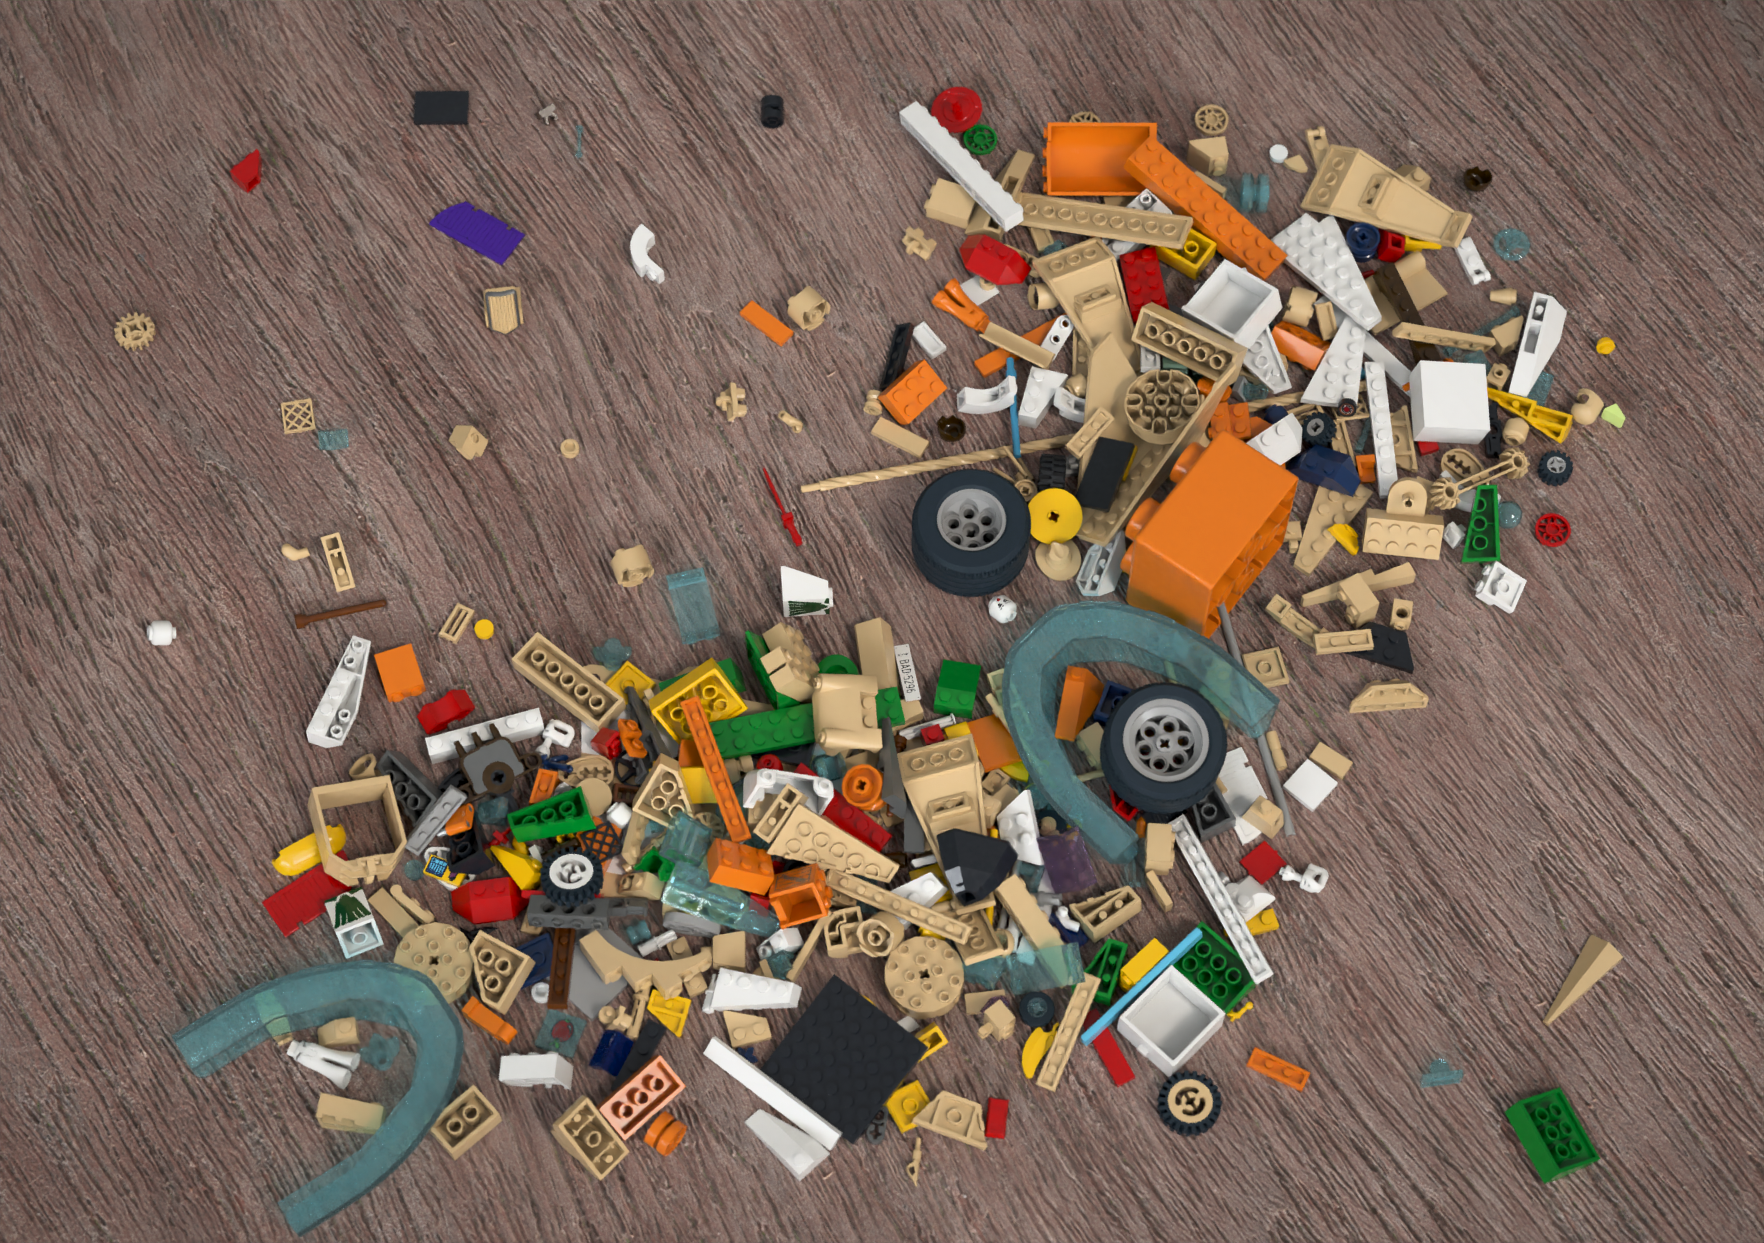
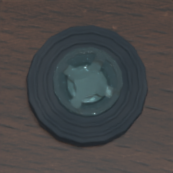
M1030 992L1020 1001V1018L1028 1026L1034 1028L1044 1027L1053 1019L1055 1012L1054 1002L1044 992Z

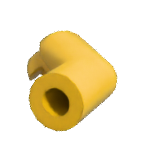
M514 836L512 841L513 848L518 852L528 855L530 847L526 846L525 842L518 843Z

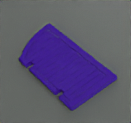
M467 201L443 210L430 221V226L501 266L525 236L524 233L513 227L510 231L507 230L508 224L481 209H478L476 212L473 211L475 206Z

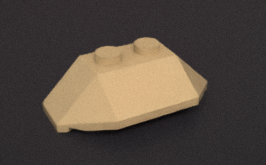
M1391 679L1386 682L1374 680L1367 683L1352 700L1349 713L1424 708L1427 706L1429 699L1426 694L1407 680Z

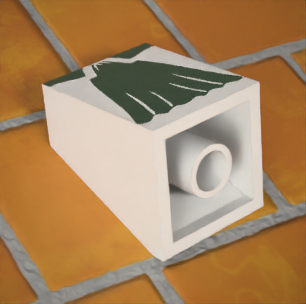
M781 566L784 617L830 614L829 607H833L832 588H828L827 580Z
M362 887L324 901L346 959L384 944Z

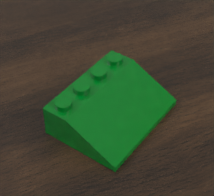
M749 630L746 631L747 659L773 709L778 710L800 705L802 702L775 690L769 676L779 669L768 674L760 659L770 653L766 641L763 637Z
M1201 921L1196 928L1202 932L1203 937L1173 967L1216 1004L1226 1016L1257 984L1252 979L1239 953Z
M1561 1088L1520 1100L1505 1111L1507 1118L1544 1184L1561 1179L1600 1160L1599 1155Z

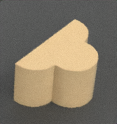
M581 1095L552 1124L553 1129L551 1133L555 1139L600 1181L630 1152L585 1095Z

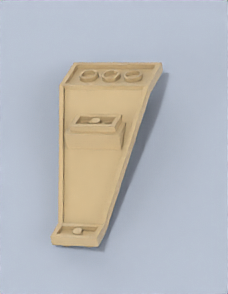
M1333 144L1330 145L1300 206L1303 210L1334 215L1359 223H1369L1377 228L1453 248H1458L1473 217L1470 213L1453 210L1361 149Z
M1094 237L1033 260V267L1050 287L1090 351L1108 332H1112L1114 339L1137 377L1143 375L1144 373L1140 372L1139 344L1131 340L1134 326L1116 259L1099 237Z
M972 734L898 753L904 789L953 896L957 914L961 915L995 906L996 902L993 891L981 901L965 907L954 894L944 872L937 841L938 834L953 828L987 836L981 768Z

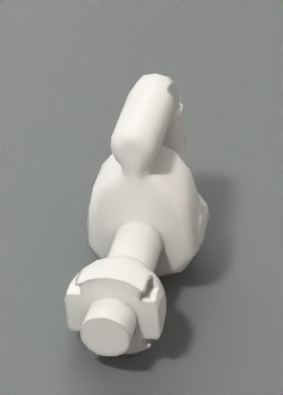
M551 719L542 734L545 740L541 746L537 747L535 752L540 755L546 753L548 759L550 756L549 748L552 743L568 748L575 735L573 727L560 720ZM554 727H557V728H559V729H561V730L567 732V734L564 735V734H562V733L556 731V730L554 729Z
M1314 864L1308 865L1304 875L1296 873L1289 865L1286 868L1281 867L1279 875H1282V880L1300 882L1301 889L1313 893H1319L1324 888L1329 877L1326 869ZM1316 875H1320L1318 883L1314 880Z

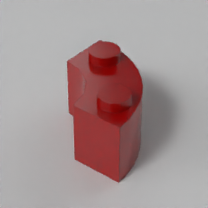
M453 689L447 692L446 696L440 700L425 704L417 718L427 735L447 729V725L454 720L461 721L475 709V706L465 689Z

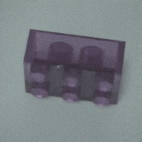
M1078 826L1052 830L1036 838L1055 894L1081 891L1097 883Z

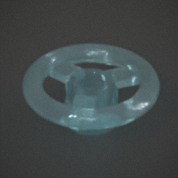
M1504 229L1496 235L1494 249L1500 257L1516 261L1528 254L1530 241L1520 230ZM1502 237L1506 241L1504 252L1499 246V241ZM1524 248L1518 255H1509L1511 250Z

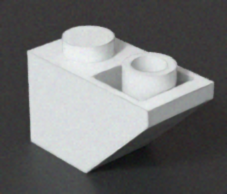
M786 928L778 930L760 944L756 950L761 961L768 959L771 962H776L793 955L804 946V942L798 928Z

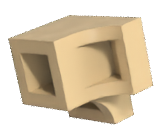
M456 425L449 442L466 459H473L474 456H482L488 440L473 426Z

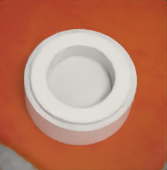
M1274 145L1270 149L1269 157L1275 163H1283L1287 159L1288 150L1283 145Z
M539 982L532 987L531 994L537 1003L547 1002L549 985L545 982Z

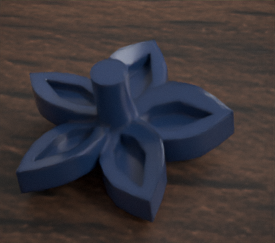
M738 1047V1053L750 1063L758 1062L757 1058L753 1055V1047L748 1048L746 1051Z

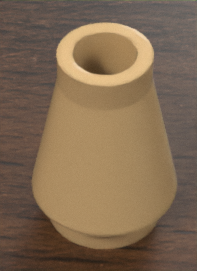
M1510 287L1490 290V301L1507 305L1516 304L1517 289Z

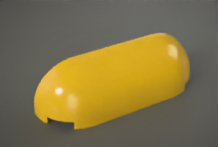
M341 824L334 828L331 825L326 826L331 850L334 855L342 850L346 842V832ZM315 833L279 852L281 856L273 859L272 865L280 874L294 876L322 862Z

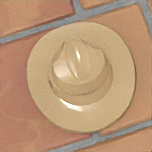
M1072 540L1062 544L1056 541L1051 542V544L1041 542L1036 549L1037 565L1050 579L1065 581L1078 573L1081 566V555L1078 547Z

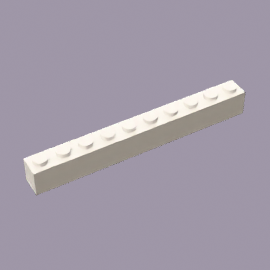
M916 101L899 112L901 124L1005 231L1024 221L1022 206L1013 200L1009 192H1005L998 181H994L987 170L981 168L980 163L970 156L966 148L963 149L955 137L952 138L945 127L939 125L938 120L928 113L925 106H921Z

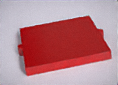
M1263 841L1239 861L1248 872V875L1252 876L1260 885H1263L1279 872L1281 867L1284 868L1287 865L1277 854L1278 851H1274L1266 841Z

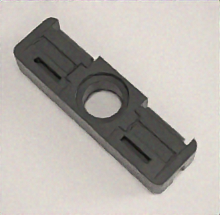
M604 897L610 899L611 916L644 915L645 917L648 915L647 898Z

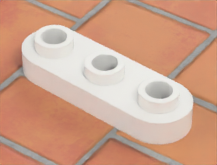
M1062 315L1055 320L1040 347L1056 354L1055 357L1074 327L1067 315ZM1063 321L1067 322V327L1062 325ZM1054 336L1058 338V342L1053 341Z

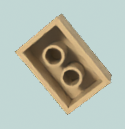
M472 1085L429 1121L426 1126L448 1154L456 1160L497 1126L502 1119L499 1112L475 1085Z

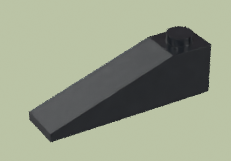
M471 802L474 808L471 829L452 835L449 838L450 850L446 854V859L451 873L479 875L495 866L492 851L473 802Z

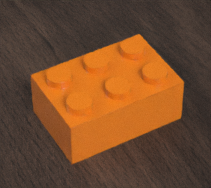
M924 359L912 364L878 396V399L899 425H906L928 407L947 387Z
M715 838L707 853L709 880L712 883L765 895L774 880L771 855L766 854L767 851L764 849Z

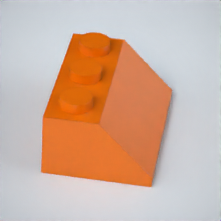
M1285 321L1275 325L1271 333L1279 353L1285 355L1289 361H1297L1303 364L1302 367L1310 371H1315L1319 367L1331 345L1330 342L1323 341L1322 338Z

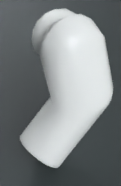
M1058 907L1056 918L1059 925L1078 932L1080 923L1070 920L1067 914V907Z

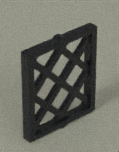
M610 821L580 835L586 848L590 850V855L592 851L598 853L596 859L600 857V854L607 855L606 858L600 860V863L612 859L622 852L623 844ZM607 826L605 832L598 831L600 828ZM609 828L612 830L613 834L608 833ZM594 832L593 839L586 837V835ZM597 833L604 835L602 841L596 840ZM607 836L613 838L611 844L605 842ZM586 840L592 841L590 847ZM615 840L618 841L620 846L614 845ZM594 842L601 844L599 850L593 849ZM603 845L610 846L609 852L602 851ZM613 847L620 849L619 851L613 854L611 853Z

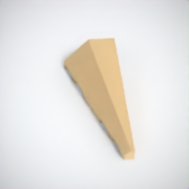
M1594 935L1589 937L1543 1020L1547 1026L1620 963L1623 956L1608 941Z

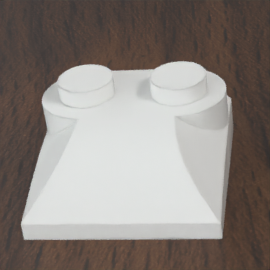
M1250 875L1237 883H1228L1225 886L1245 923L1275 900V897Z

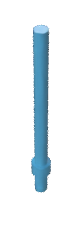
M1009 357L1006 359V377L1014 376L1017 379V372L1014 370V358ZM1015 394L1014 404L1010 406L1013 456L1020 458L1017 397Z

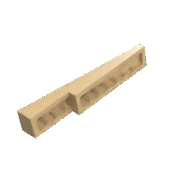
M1409 562L1374 575L1372 569L1359 573L1372 592L1413 583L1416 576ZM1346 579L1302 595L1301 606L1305 607L1339 599L1337 596L1338 585Z

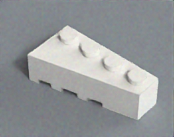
M720 968L710 1007L719 1012L743 1009L794 1008L798 1005L802 987L792 982Z

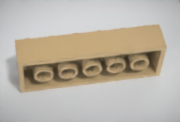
M1153 302L1142 306L1131 339L1215 381L1231 363H1235L1237 368L1228 386L1237 381L1248 349Z
M538 632L512 658L514 669L596 733L602 727L608 728L626 709L625 701L620 695Z

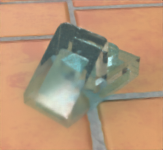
M500 797L478 804L477 815L480 823L505 826L509 799Z

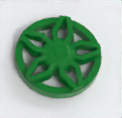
M974 125L966 130L964 134V146L971 154H990L997 145V134L987 125ZM984 129L989 131L991 134H985ZM973 130H976L975 134H969Z

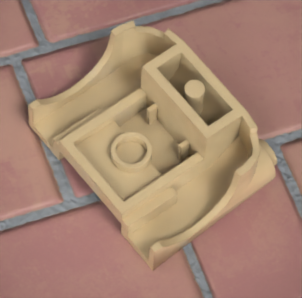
M818 674L814 678L813 686L816 690L812 696L816 744L819 743L820 747L826 752L825 754L829 756H835L839 752L849 749H866L872 753H878L882 748L881 729H878L875 701V696L878 694L877 675Z

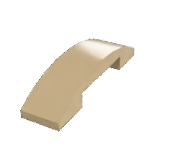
M1276 594L1265 610L1295 637L1315 648L1314 634L1331 633L1324 627L1322 630L1293 610L1289 602Z

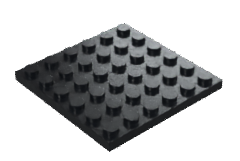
M834 974L760 1070L841 1131V1136L855 1145L929 1047Z

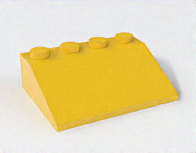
M712 657L648 700L651 712L678 745L682 739L694 741L680 704L681 701L699 696L709 723L735 718L748 709L724 671Z

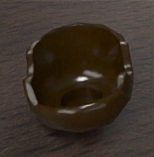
M1479 166L1472 169L1468 168L1463 174V183L1471 191L1482 192L1492 182L1493 175L1488 169L1480 170Z
M954 415L949 418L942 416L937 421L938 434L946 442L959 441L966 434V424L962 419Z

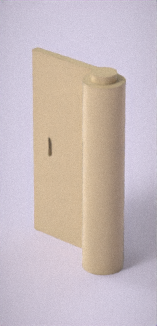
M1415 251L1394 263L1418 311L1447 295V291L1426 269V261L1419 251ZM1370 276L1364 281L1382 316L1381 321L1370 329L1374 335H1377L1400 322L1388 299L1382 292L1380 293L1373 277Z

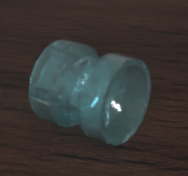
M644 919L639 921L637 925L625 927L632 945L638 944L642 939L652 938Z

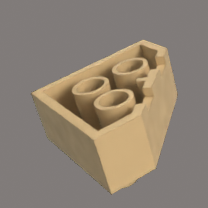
M660 753L633 799L632 810L685 835L694 821L695 809L679 762Z
M479 930L469 948L475 965L474 969L480 986L481 998L486 1005L505 1015L534 967L535 962L528 955Z

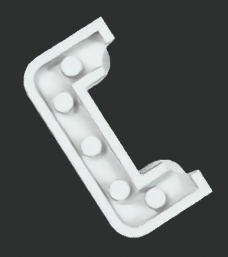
M767 768L751 770L744 778L743 807L753 808L757 800L763 801L765 793L780 794L786 784L789 783L809 797L804 806L821 816L833 798V784L830 780L822 777Z

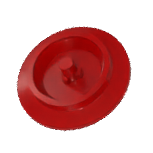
M952 87L936 97L932 104L931 116H934L938 120L939 125L945 127L949 133L964 132L972 128L980 119L983 108L982 102L978 94L966 87Z

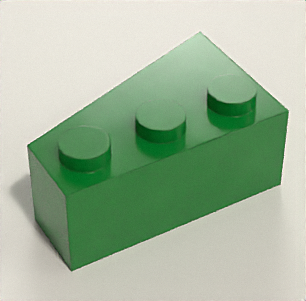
M1109 938L1096 954L1094 960L1083 971L1101 979L1093 999L1094 1002L1107 1006L1111 1005L1119 981L1120 971L1128 954L1127 943ZM1079 979L1072 985V995Z

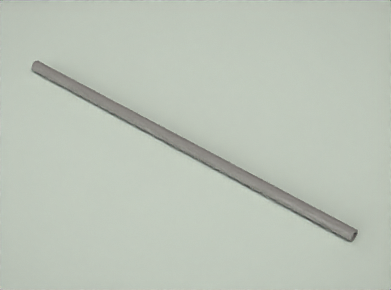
M1223 602L1217 607L1221 626L1277 807L1283 811V827L1286 837H1289L1291 834L1295 836V829L1227 609Z

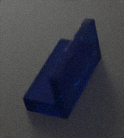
M1054 913L1049 915V923L1052 927L1057 928L1060 938L1070 947L1072 953L1088 943L1089 939L1080 928L1078 932L1066 929Z
M605 1030L589 1066L593 1069L604 1070L613 1077H617L633 1046V1041L617 1030Z

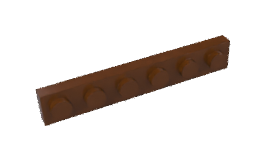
M555 928L547 999L548 1009H568L576 929Z

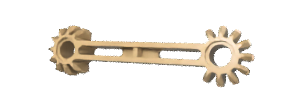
M1519 447L1507 448L1499 455L1500 463L1455 483L1452 482L1451 477L1437 479L1430 485L1432 488L1429 491L1432 494L1430 500L1435 501L1434 506H1439L1440 510L1454 508L1456 504L1461 502L1458 497L1459 494L1504 474H1507L1508 479H1519L1528 472L1527 467L1530 465L1527 462L1529 457L1524 456L1525 451H1520ZM1501 467V472L1492 476L1489 475V471ZM1466 481L1471 482V485L1460 490L1458 489V485Z

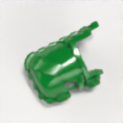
M673 840L659 850L653 846L651 850L641 857L639 864L637 863L634 869L658 873L660 881L669 882L672 877L675 878L679 872L693 864L694 856L679 840Z

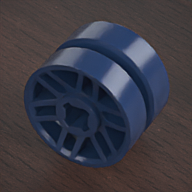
M1356 223L1347 231L1345 241L1355 262H1368L1377 253L1380 234L1369 223Z

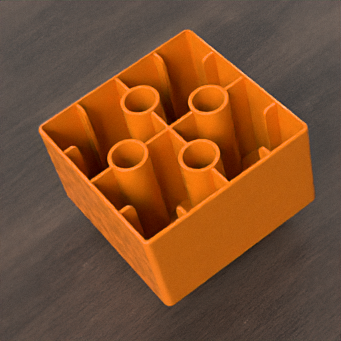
M1220 430L1206 448L1197 442L1189 444L1172 468L1170 480L1176 483V486L1164 501L1159 503L1153 498H1147L1137 508L1125 530V536L1133 542L1124 554L1120 564V569L1129 575L1126 594L1127 603L1171 633L1181 635L1197 650L1204 646L1221 624L1217 607L1224 602L1229 614L1282 546L1299 480L1296 475L1226 430Z

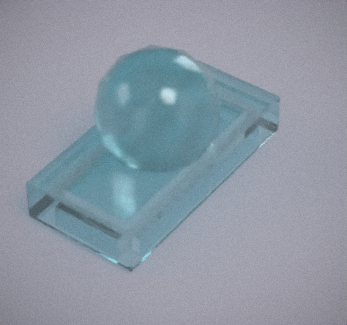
M1443 1059L1434 1060L1430 1065V1074H1423L1421 1076L1420 1085L1424 1088L1460 1083L1464 1077L1463 1070L1450 1071L1446 1061Z

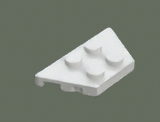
M1024 790L996 817L1000 838L1010 842L1018 853L1017 859L1037 865H1045L1031 791Z

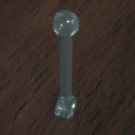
M578 125L576 127L578 132L576 157L581 158L583 155L581 152L583 126Z

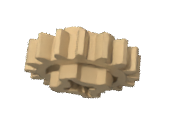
M137 312L134 313V316L128 313V318L121 317L122 322H116L118 328H114L115 338L119 345L124 346L126 350L130 347L133 351L136 350V347L143 350V345L148 347V341H154L152 336L156 335L154 323L150 317L146 318L144 313L138 316Z

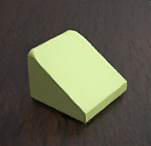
M1617 404L1605 408L1601 415L1602 419L1618 428H1621L1625 421V416Z

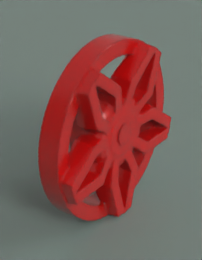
M1545 514L1537 520L1535 525L1537 539L1542 545L1549 547L1562 546L1567 542L1571 534L1569 522L1559 514ZM1548 518L1547 524L1540 523L1542 520ZM1556 519H1559L1564 524H1558ZM1567 531V536L1563 538L1562 534Z

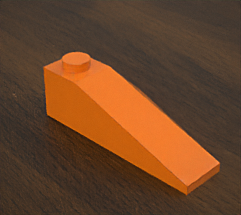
M1068 665L1054 738L1074 741L1083 729L1087 719L1091 717L1094 709L1099 704L1104 684L1086 668Z

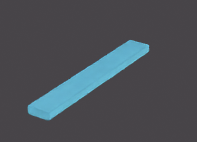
M1195 928L1081 1035V1042L1087 1047L1171 965L1173 966L1203 937L1202 932Z

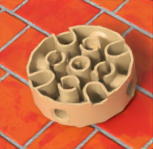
M1170 369V371L1150 370L1137 377L1128 387L1125 399L1128 424L1135 435L1146 442L1160 445L1175 443L1201 406L1198 388L1192 379L1184 373Z
M434 922L420 925L405 935L397 946L394 966L398 982L409 997L420 1004L444 1005L455 1001L465 994L473 983L475 965L469 948L471 944L464 933L452 925Z
M932 936L914 937L900 943L890 953L885 965V990L891 1004L902 1014L915 1019L934 1018L948 1013L958 1003L964 989V966L957 951L947 942Z

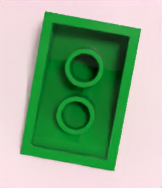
M943 659L934 701L935 714L949 716L950 713H953L954 717L972 719L981 665Z

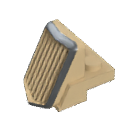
M510 286L483 291L487 328L507 335L517 329L520 324H524L520 287Z

